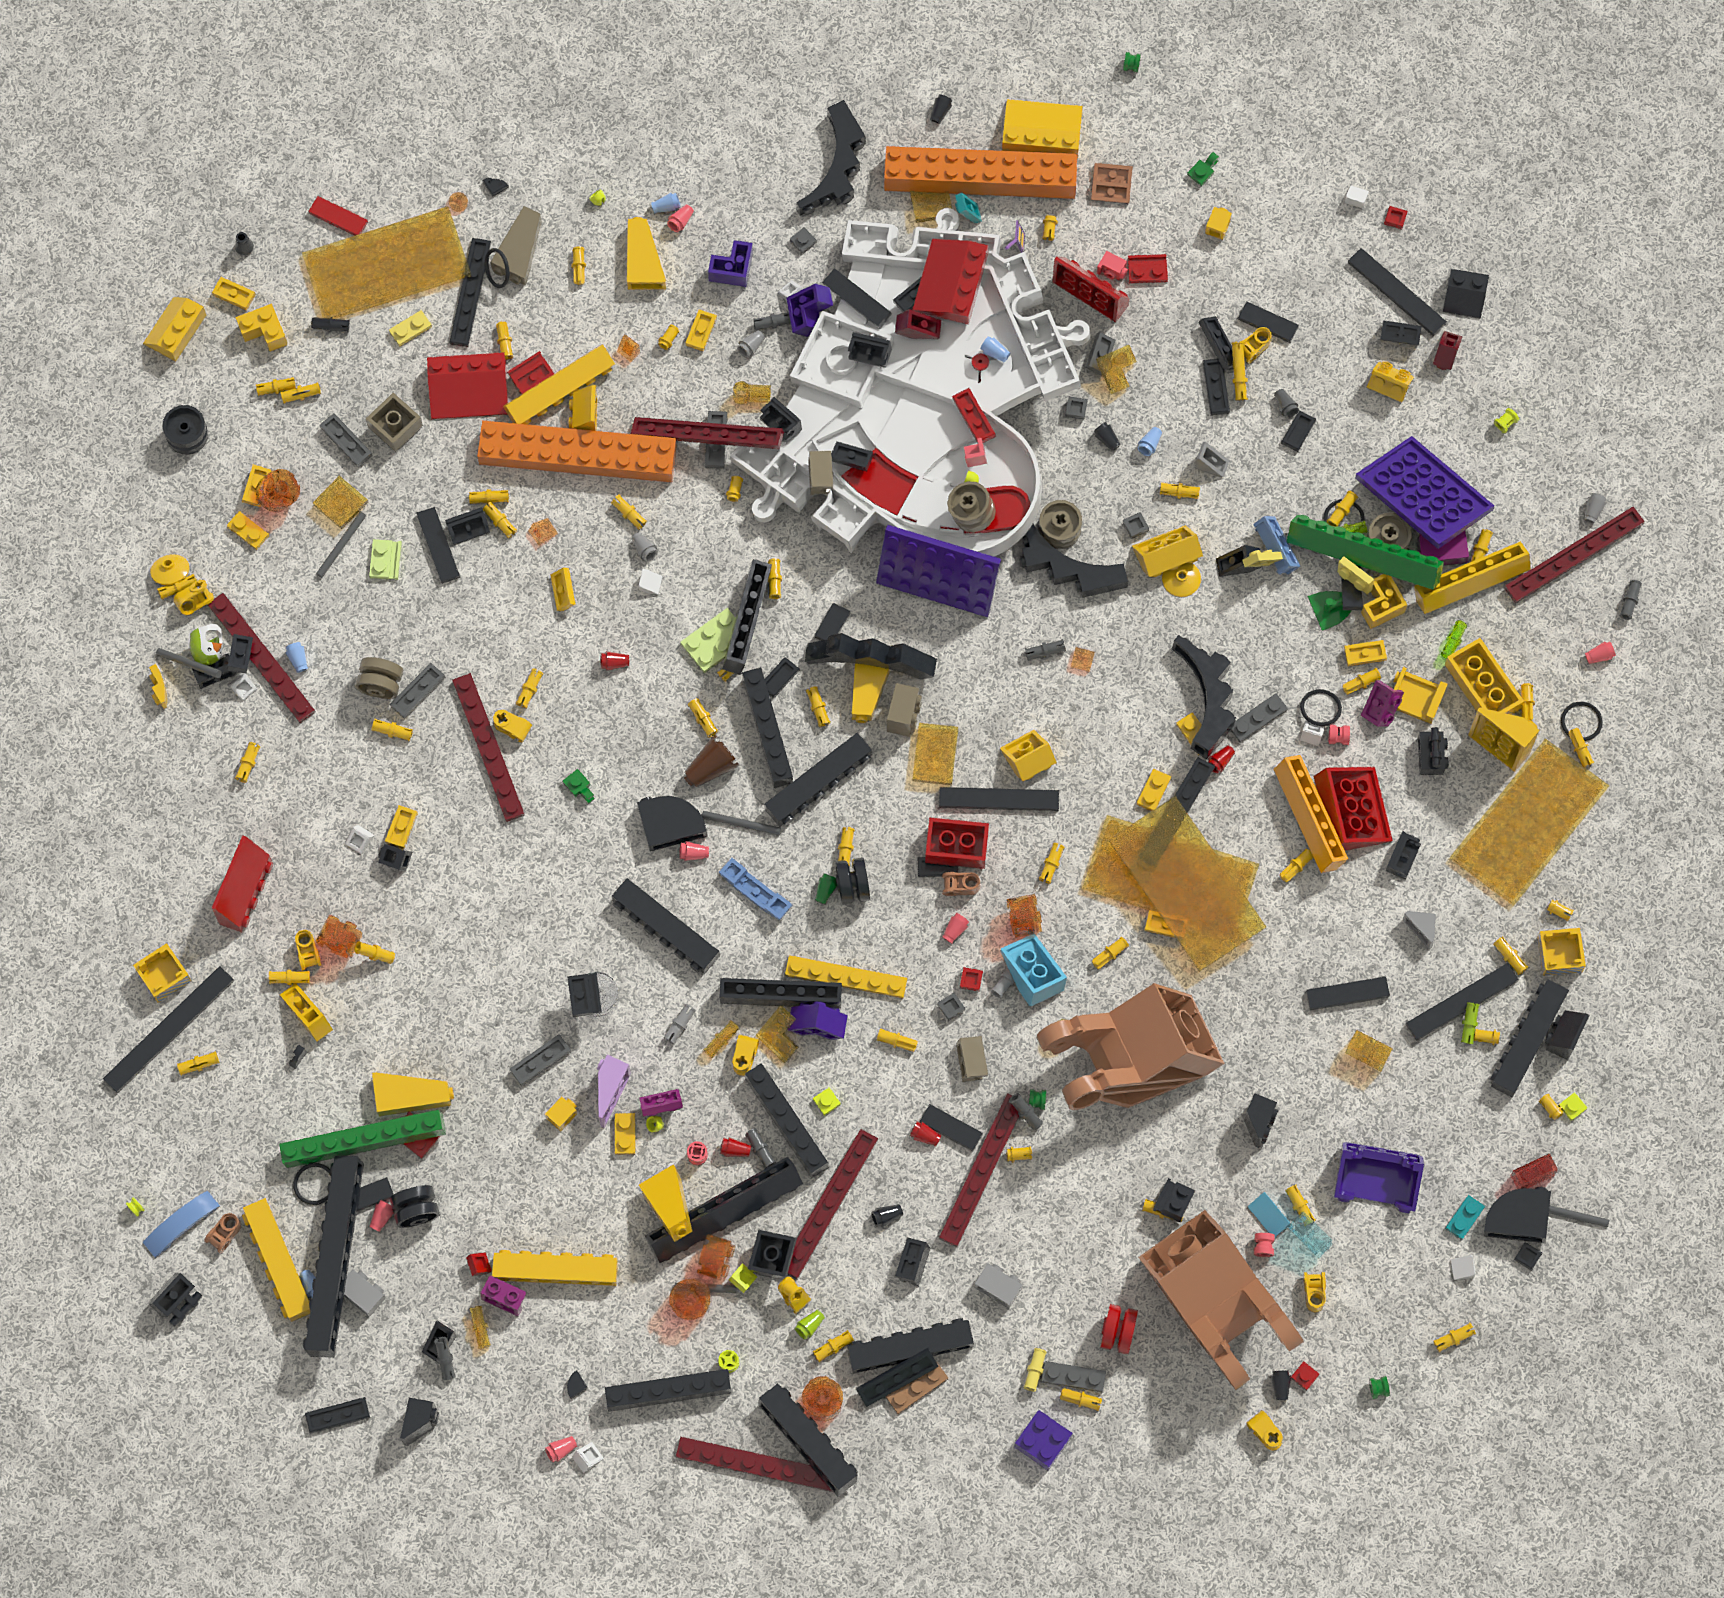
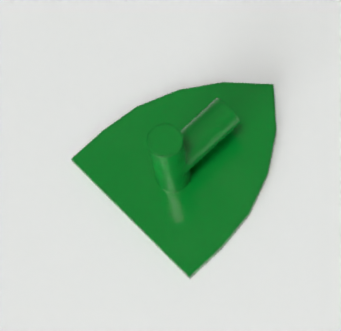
M1323 591L1308 596L1322 631L1340 624L1352 611L1342 609V592Z

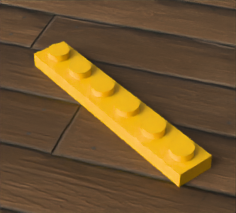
M790 955L785 971V976L814 982L842 983V987L903 999L908 980L906 977Z

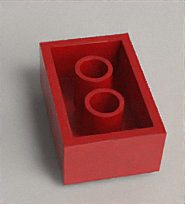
M929 817L925 863L985 869L989 823Z

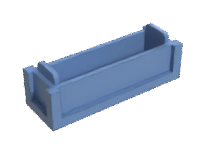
M1264 516L1253 524L1256 528L1255 531H1258L1267 550L1281 552L1283 559L1274 563L1278 574L1286 573L1288 575L1301 567L1289 543L1286 542L1287 539L1275 516Z

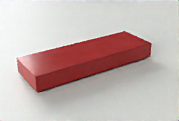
M320 196L316 197L308 211L310 215L358 238L368 224L367 219Z
M970 388L952 396L977 444V438H982L983 443L996 437L994 430Z

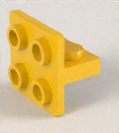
M1378 362L1371 372L1372 375L1367 388L1403 402L1414 376L1410 375L1411 373L1405 369L1398 370L1393 368V365L1388 362Z

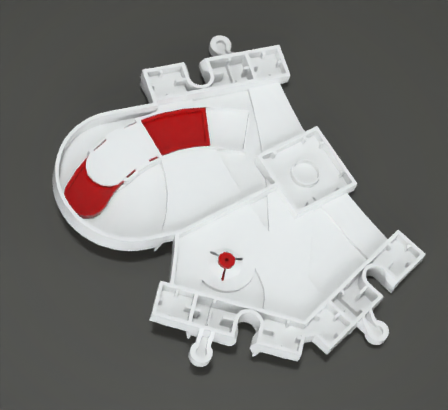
M944 208L937 213V228L935 229L916 227L913 230L911 239L913 245L905 253L894 251L899 235V230L895 225L848 220L842 250L843 261L853 262L848 279L891 311L892 315L878 328L842 299L835 315L825 311L821 312L790 374L791 382L800 386L788 403L787 408L801 420L802 431L788 443L782 439L780 449L738 446L730 455L732 463L761 483L766 491L763 497L756 499L752 504L754 518L764 523L771 521L776 515L777 508L783 502L795 511L800 512L810 498L814 496L810 495L809 451H831L832 453L835 443L838 441L873 451L874 456L867 472L832 462L833 489H830V493L823 494L828 498L811 516V519L819 531L822 528L843 542L850 553L853 552L864 533L877 523H881L886 527L887 525L898 527L993 557L1003 553L1016 544L1033 524L1041 503L1042 482L1035 454L1028 442L1019 432L997 416L1038 394H1042L1044 401H1047L1081 387L1079 377L1066 348L1072 345H1084L1090 339L1088 324L1082 320H1075L1067 327L1056 326L1050 310L1030 317L1020 316L1018 313L1043 303L1041 289L1025 253L1023 252L1004 259L999 256L1000 235L956 231L960 222L959 216L954 209ZM932 239L965 240L988 245L989 254L969 325L931 316L942 320L939 339H911L895 333L896 317L902 311L893 303V299L922 277ZM853 332L890 340L892 351L886 368L849 360L850 352L848 347ZM988 336L994 337L1010 352L1005 362L983 354L984 351L980 348ZM967 388H970L996 434L995 438L983 443L987 464L973 467L967 466L964 447L975 445L977 442L952 399L953 395ZM968 470L975 472L979 476V484L986 488L996 509L995 517L991 524L978 532H966L960 529L948 511L947 506L949 494L953 488L964 483Z

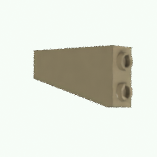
M523 206L498 248L507 258L510 269V281L517 285L520 283L523 285L527 284L542 223L541 214L526 206ZM496 252L490 262L491 268L498 276L506 275L503 259Z

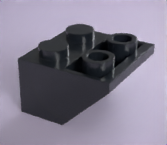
M1254 1093L1244 1122L1255 1147L1259 1148L1261 1143H1266L1271 1130L1268 1126H1273L1279 1110L1276 1109V1101Z

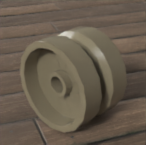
M964 482L953 488L948 496V511L960 529L966 532H978L988 527L993 521L996 512L995 504L983 485L977 482Z
M1055 500L1048 503L1042 509L1039 518V533L1055 549L1071 547L1078 541L1082 528L1080 510L1073 503L1066 500Z
M1384 513L1378 515L1372 521L1367 537L1380 539L1390 545L1396 544L1401 546L1402 549L1407 550L1412 537V529L1396 513Z
M376 657L363 658L359 667L361 674L356 678L355 688L361 693L382 699L396 698L399 691L397 682H400L402 679L403 668L386 659Z

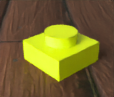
M830 1087L813 1098V1101L824 1116L841 1105Z
M1575 1092L1558 1105L1563 1108L1562 1111L1570 1121L1574 1120L1588 1108Z
M742 1263L728 1280L744 1293L756 1280L757 1276Z

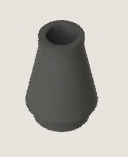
M1279 389L1274 393L1281 415L1291 418L1298 413V404L1284 389Z

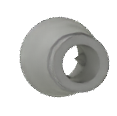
M757 330L739 341L737 346L738 352L746 358L753 356L765 339V336L761 331Z
M1591 493L1587 500L1585 521L1595 523L1606 505V498L1604 496Z
M641 532L632 536L631 540L641 559L650 561L656 557L658 553L657 547L642 535Z

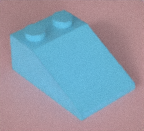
M1035 933L1001 948L1000 952L1015 984L1030 1007L1064 991L1067 977Z

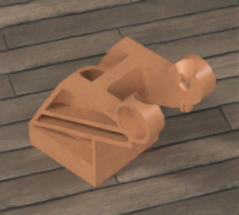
M1155 983L1109 1013L1076 1015L1070 1020L1057 1021L1044 1027L1036 1037L1043 1052L1050 1050L1056 1055L1076 1046L1085 1049L1091 1057L1097 1071L1073 1080L1062 1090L1065 1101L1071 1110L1084 1109L1099 1100L1129 1108L1203 1078L1225 1064L1192 995Z
M1206 1210L1138 1257L1194 1337L1217 1364L1235 1390L1245 1385L1250 1380V1377L1231 1352L1228 1343L1255 1323L1264 1320L1288 1351L1295 1349L1304 1342L1292 1322L1253 1273L1230 1237Z

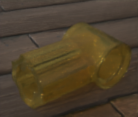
M739 381L733 387V400L737 404H745L747 402L768 403L771 397V385H751L744 381ZM744 391L746 394L739 395L737 394V392Z

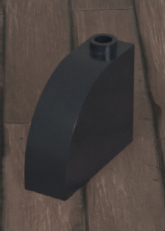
M674 796L645 797L640 802H637L650 852L685 843L686 841L690 842L708 837L702 815L691 803L682 798Z
M1535 1187V1189L1522 1188L1509 1191L1499 1197L1488 1211L1484 1236L1546 1244L1551 1191H1548L1545 1187Z

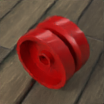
M1110 1304L1108 1315L1105 1316L1101 1332L1103 1337L1100 1348L1111 1350L1116 1338L1119 1339L1118 1352L1129 1355L1138 1310L1127 1308L1122 1320L1120 1319L1121 1307Z

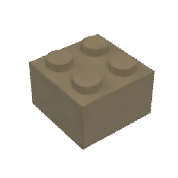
M394 392L366 418L368 428L395 452L423 426L421 417Z
M896 683L887 717V732L910 737L911 731L915 732L917 715L920 713L922 696L919 695V688Z

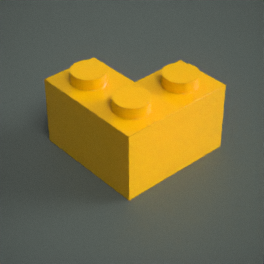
M272 303L235 317L245 342L263 336L270 352L288 345Z
M1382 574L1374 578L1371 593L1375 600L1364 604L1361 611L1370 630L1405 613L1407 603L1391 576Z

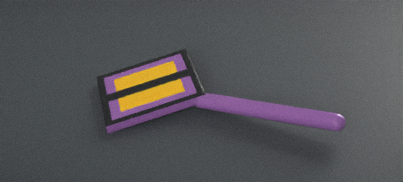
M1016 220L1015 239L1005 249L1008 250L1016 243L1021 253H1023L1025 232L1019 221Z

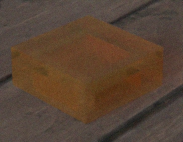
M1076 647L1071 667L1090 672L1095 652Z

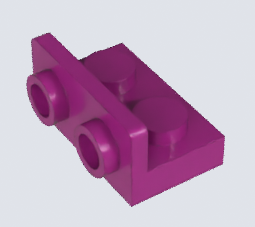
M1376 680L1361 716L1377 727H1388L1394 720V714L1402 702L1404 692L1402 690H1394L1384 682Z
M679 1089L639 1097L643 1117L655 1116L658 1113L672 1112L683 1108Z
M489 1276L481 1291V1300L519 1317L522 1311L521 1304L526 1296V1292L493 1276Z

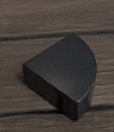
M492 178L482 180L492 197L509 188V185L504 180Z
M297 1045L293 1052L295 1056L289 1061V1066L294 1069L297 1068L307 1054L305 1048L301 1045Z
M577 1370L572 1373L567 1383L570 1399L588 1389V1386Z

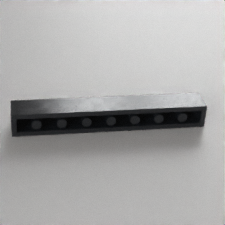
M786 1157L688 1211L692 1232L674 1242L664 1226L645 1235V1238L659 1263L668 1261L676 1254L688 1250L694 1244L706 1240L714 1233L724 1230L732 1223L742 1220L750 1213L758 1211L768 1203L778 1200L786 1193L796 1190L799 1186L803 1185V1182L789 1157Z

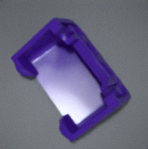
M1343 1142L1334 1197L1338 1198L1337 1200L1341 1202H1350V1200L1356 1197L1395 1204V1207L1399 1208V1212H1415L1424 1169V1159L1417 1154Z

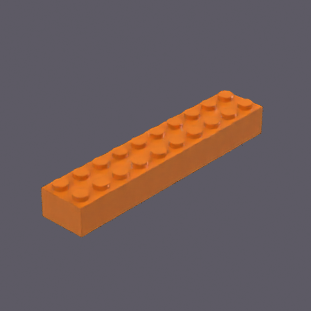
M886 146L884 191L1075 199L1077 154Z
M482 420L477 457L479 465L673 482L677 444L676 438Z

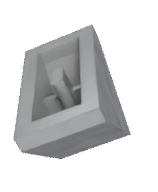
M1202 442L1196 458L1195 469L1224 478L1230 461L1207 442Z
M1414 911L1405 912L1403 917L1404 923L1428 949H1431L1435 937L1436 914Z

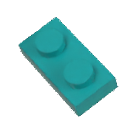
M963 193L955 195L957 212L974 224L982 222L978 204Z
M1468 1195L1445 1229L1463 1240L1485 1206Z

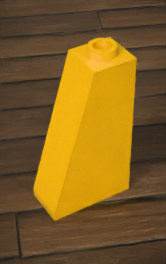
M642 217L628 219V290L666 289V278L647 219Z
M855 664L852 720H856L857 723L872 721L891 671L890 669Z
M377 1072L372 1073L376 1109L379 1117L406 1113L408 1111L413 1112L451 1106V1100L454 1099L453 1087L449 1088L447 1081Z
M674 1164L638 1185L644 1198L674 1242L692 1232L682 1181Z

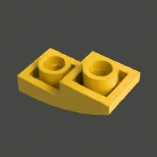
M154 664L149 667L152 673L149 677L154 684L152 687L154 694L151 696L156 705L161 704L163 709L167 708V691L162 675L157 665Z

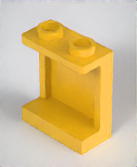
M1403 667L1401 672L1397 671L1393 680L1396 683L1394 690H1402L1404 692L1402 702L1398 706L1397 711L1432 724L1448 684L1440 681L1438 685L1406 671L1407 668Z

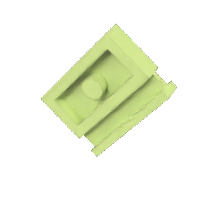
M373 539L370 578L398 580L401 541L393 542V540Z

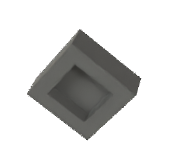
M805 227L790 238V242L802 254L817 243V240Z
M1069 396L1065 417L1084 420L1088 399Z
M1141 512L1123 519V524L1131 539L1149 531V527Z
M954 992L937 1003L948 1021L965 1011L964 1005Z

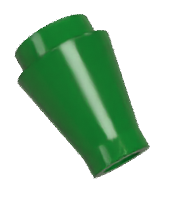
M823 873L822 877H819L815 901L826 905L827 900L837 887L835 877Z

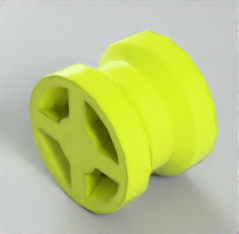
M732 1350L723 1351L718 1358L720 1369H728L729 1373L735 1372L739 1366L738 1355Z

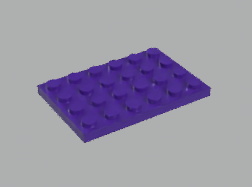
M1413 436L1356 473L1355 477L1357 481L1437 549L1491 513L1495 506Z
M887 525L876 584L988 617L991 611L1001 559Z

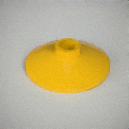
M166 555L153 563L150 574L152 579L160 585H174L186 578L189 573V563L180 555Z
M1185 563L1180 565L1178 569L1164 571L1162 583L1170 594L1177 597H1187L1198 590L1201 584V574L1193 563ZM1184 574L1186 577L1181 579L1178 575Z

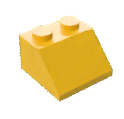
M596 385L573 392V399L569 400V410L573 411V416L569 417L570 429L597 431L598 399Z
M1035 730L1000 748L1015 775L1022 782L1033 778L1034 775L1041 771L1048 770L1057 763L1049 743Z

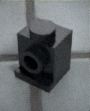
M384 844L378 854V863L406 871L413 852L390 844ZM394 854H397V855H396V858H395V861H394V860H393V855H394Z

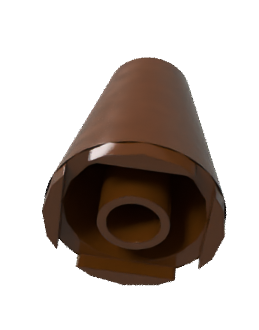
M716 734L711 737L685 770L686 776L684 779L690 786L695 785L699 787L740 766L738 762L734 764L735 757L724 743L720 742V740L716 741L718 739Z

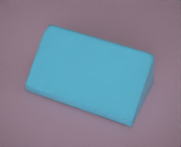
M1265 1192L1248 1206L1249 1210L1267 1232L1274 1234L1275 1237L1290 1226V1222Z

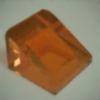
M624 335L617 352L632 362L640 354V347L634 340Z
M548 518L533 523L528 530L538 546L558 534Z

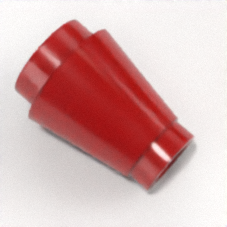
M608 651L601 653V669L608 671L629 666V655Z
M1226 745L1211 755L1207 762L1215 766L1213 772L1216 774L1223 772L1235 751L1231 746Z
M916 1121L910 1133L913 1140L937 1146L941 1135L924 1122L920 1123Z
M730 1137L728 1139L723 1138L720 1154H723L725 1157H749L751 1145Z

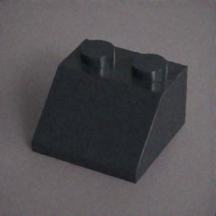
M1451 269L1443 312L1481 319L1489 275Z
M1564 1010L1562 1016L1557 1015L1553 1024L1556 1029L1554 1033L1549 1032L1545 1041L1548 1044L1546 1051L1569 1060L1590 1015Z
M758 1230L748 1270L757 1275L770 1278H786L797 1238Z
M409 1397L400 1436L403 1445L409 1446L431 1431L433 1425L438 1423L439 1412H437L438 1409L434 1402Z

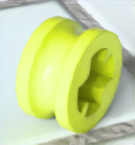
M134 1197L131 1198V1202L125 1203L136 1217L139 1216V1212L145 1211Z

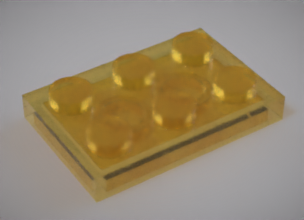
M919 723L912 781L952 786L958 727Z

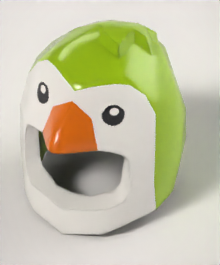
M209 624L197 628L190 633L189 647L194 661L209 666L220 660L222 655V631L217 624ZM213 632L217 634V637L214 639L206 640L207 633Z

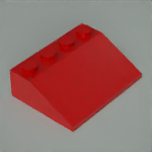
M932 239L913 311L969 325L989 254L988 245L965 240Z
M1055 257L1052 283L1116 323L1129 306L1130 298H1128V295L1121 290L1117 291L1109 282L1100 280L1092 271L1084 270L1076 261H1070L1065 257Z
M505 352L427 357L431 420L508 415L503 408L508 403Z
M1330 767L1323 769L1313 776L1316 790L1345 851L1393 841L1375 767Z
M244 835L241 837L212 906L219 925L241 933L243 928H247L249 925L250 911L256 908L258 892L263 891L266 883L264 880L266 873L270 874L273 867L270 855Z

